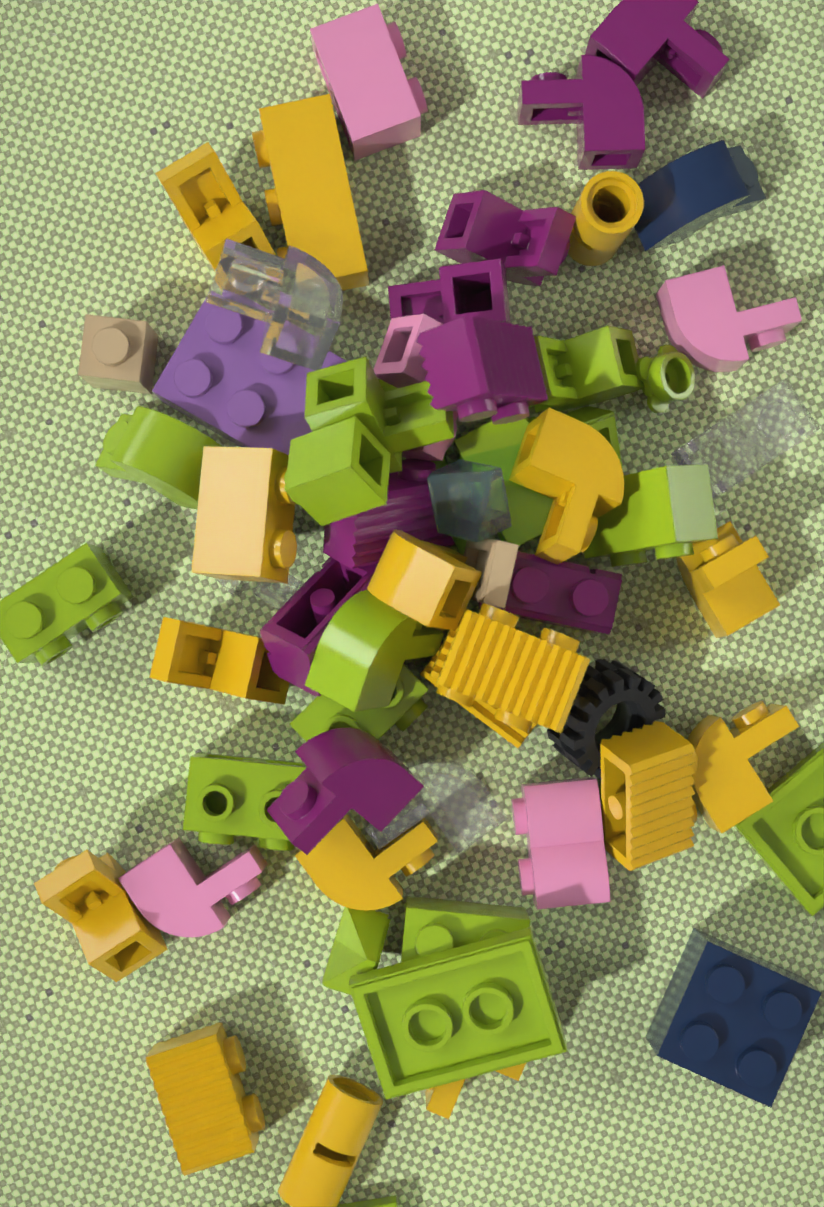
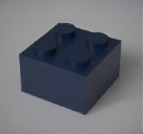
M693 928L646 1034V1039L658 1057L771 1108L818 1003L821 992L803 977Z

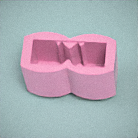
M594 777L521 784L522 798L511 799L515 835L526 834L528 858L518 859L522 896L533 895V902L537 910L611 902L597 779Z

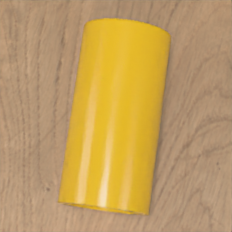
M605 171L595 175L587 182L571 212L572 215L576 216V220L569 237L570 249L568 255L574 261L585 266H598L611 260L617 253L643 212V194L634 179L622 172Z
M328 1076L278 1188L280 1197L292 1207L338 1206L383 1105V1099L375 1091L362 1083L344 1076Z

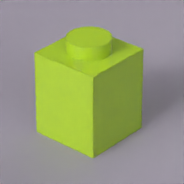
M357 416L350 417L291 440L288 466L284 477V490L294 503L300 505L321 526L387 504L391 453Z

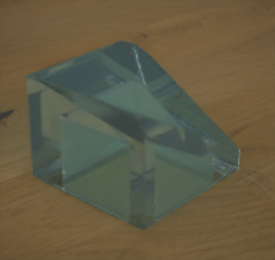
M460 459L428 475L427 482L438 533L471 542H480L511 527L509 506L500 467Z

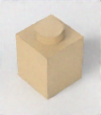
M85 314L78 375L93 388L152 394L159 336L147 321Z

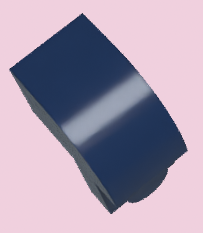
M724 140L703 146L670 162L638 183L643 194L644 207L642 215L634 228L645 251L681 242L716 218L750 210L766 199L758 182V172L754 163L745 155L741 145L728 148Z

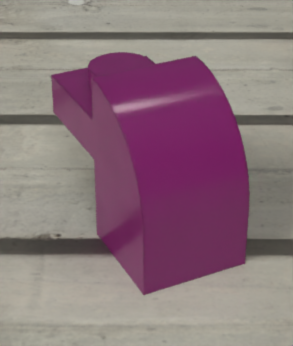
M622 0L590 35L585 55L598 56L621 67L632 78L636 86L659 62L702 99L718 82L730 60L723 54L721 45L710 33L702 29L695 30L689 25L699 3L697 0Z
M581 55L575 79H567L566 75L562 73L546 72L533 76L531 80H521L517 101L518 125L576 124L578 170L637 168L645 151L644 106L636 84L621 67L598 56Z
M486 190L457 193L452 196L434 251L461 264L501 258L506 268L507 281L523 285L541 286L544 276L557 275L560 265L567 257L570 249L569 237L576 216L559 207L522 210Z
M501 258L439 267L440 279L388 286L391 319L426 314L445 324L460 317L472 315L473 317L486 318V320L493 319V321H506V324L511 323L506 268Z
M336 728L314 736L295 751L307 768L284 788L280 796L270 805L267 811L289 841L308 855L351 808L382 832L424 788V785L393 752L370 733L356 728Z

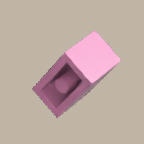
M378 3L310 29L313 53L355 161L421 136V114L428 112L425 96L417 77L407 80L400 59L407 56L401 33L395 21L388 24L385 23Z

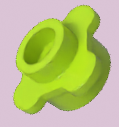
M670 344L660 346L655 356L651 358L648 356L641 357L636 363V376L644 383L645 389H642V391L648 397L647 405L649 409L654 413L666 412L669 403L686 400L694 389L695 372L691 361L686 355L678 352Z

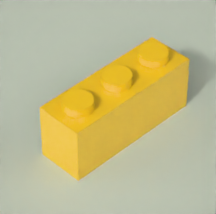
M330 94L259 108L263 130L252 132L259 168L271 166L275 188L264 190L271 225L283 224L288 246L276 248L284 284L295 282L300 300L369 286L368 269Z

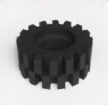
M606 659L595 660V668L588 664L562 733L547 729L548 737L555 743L553 747L591 777L594 774L597 778L601 779V740H611L612 735L621 736L623 732H632L633 728L642 729L643 725H653L654 721L665 718V708L658 704L664 700L661 692L654 688V684L622 663L613 659L611 663ZM617 704L610 722L605 728L595 734L601 717L608 709Z

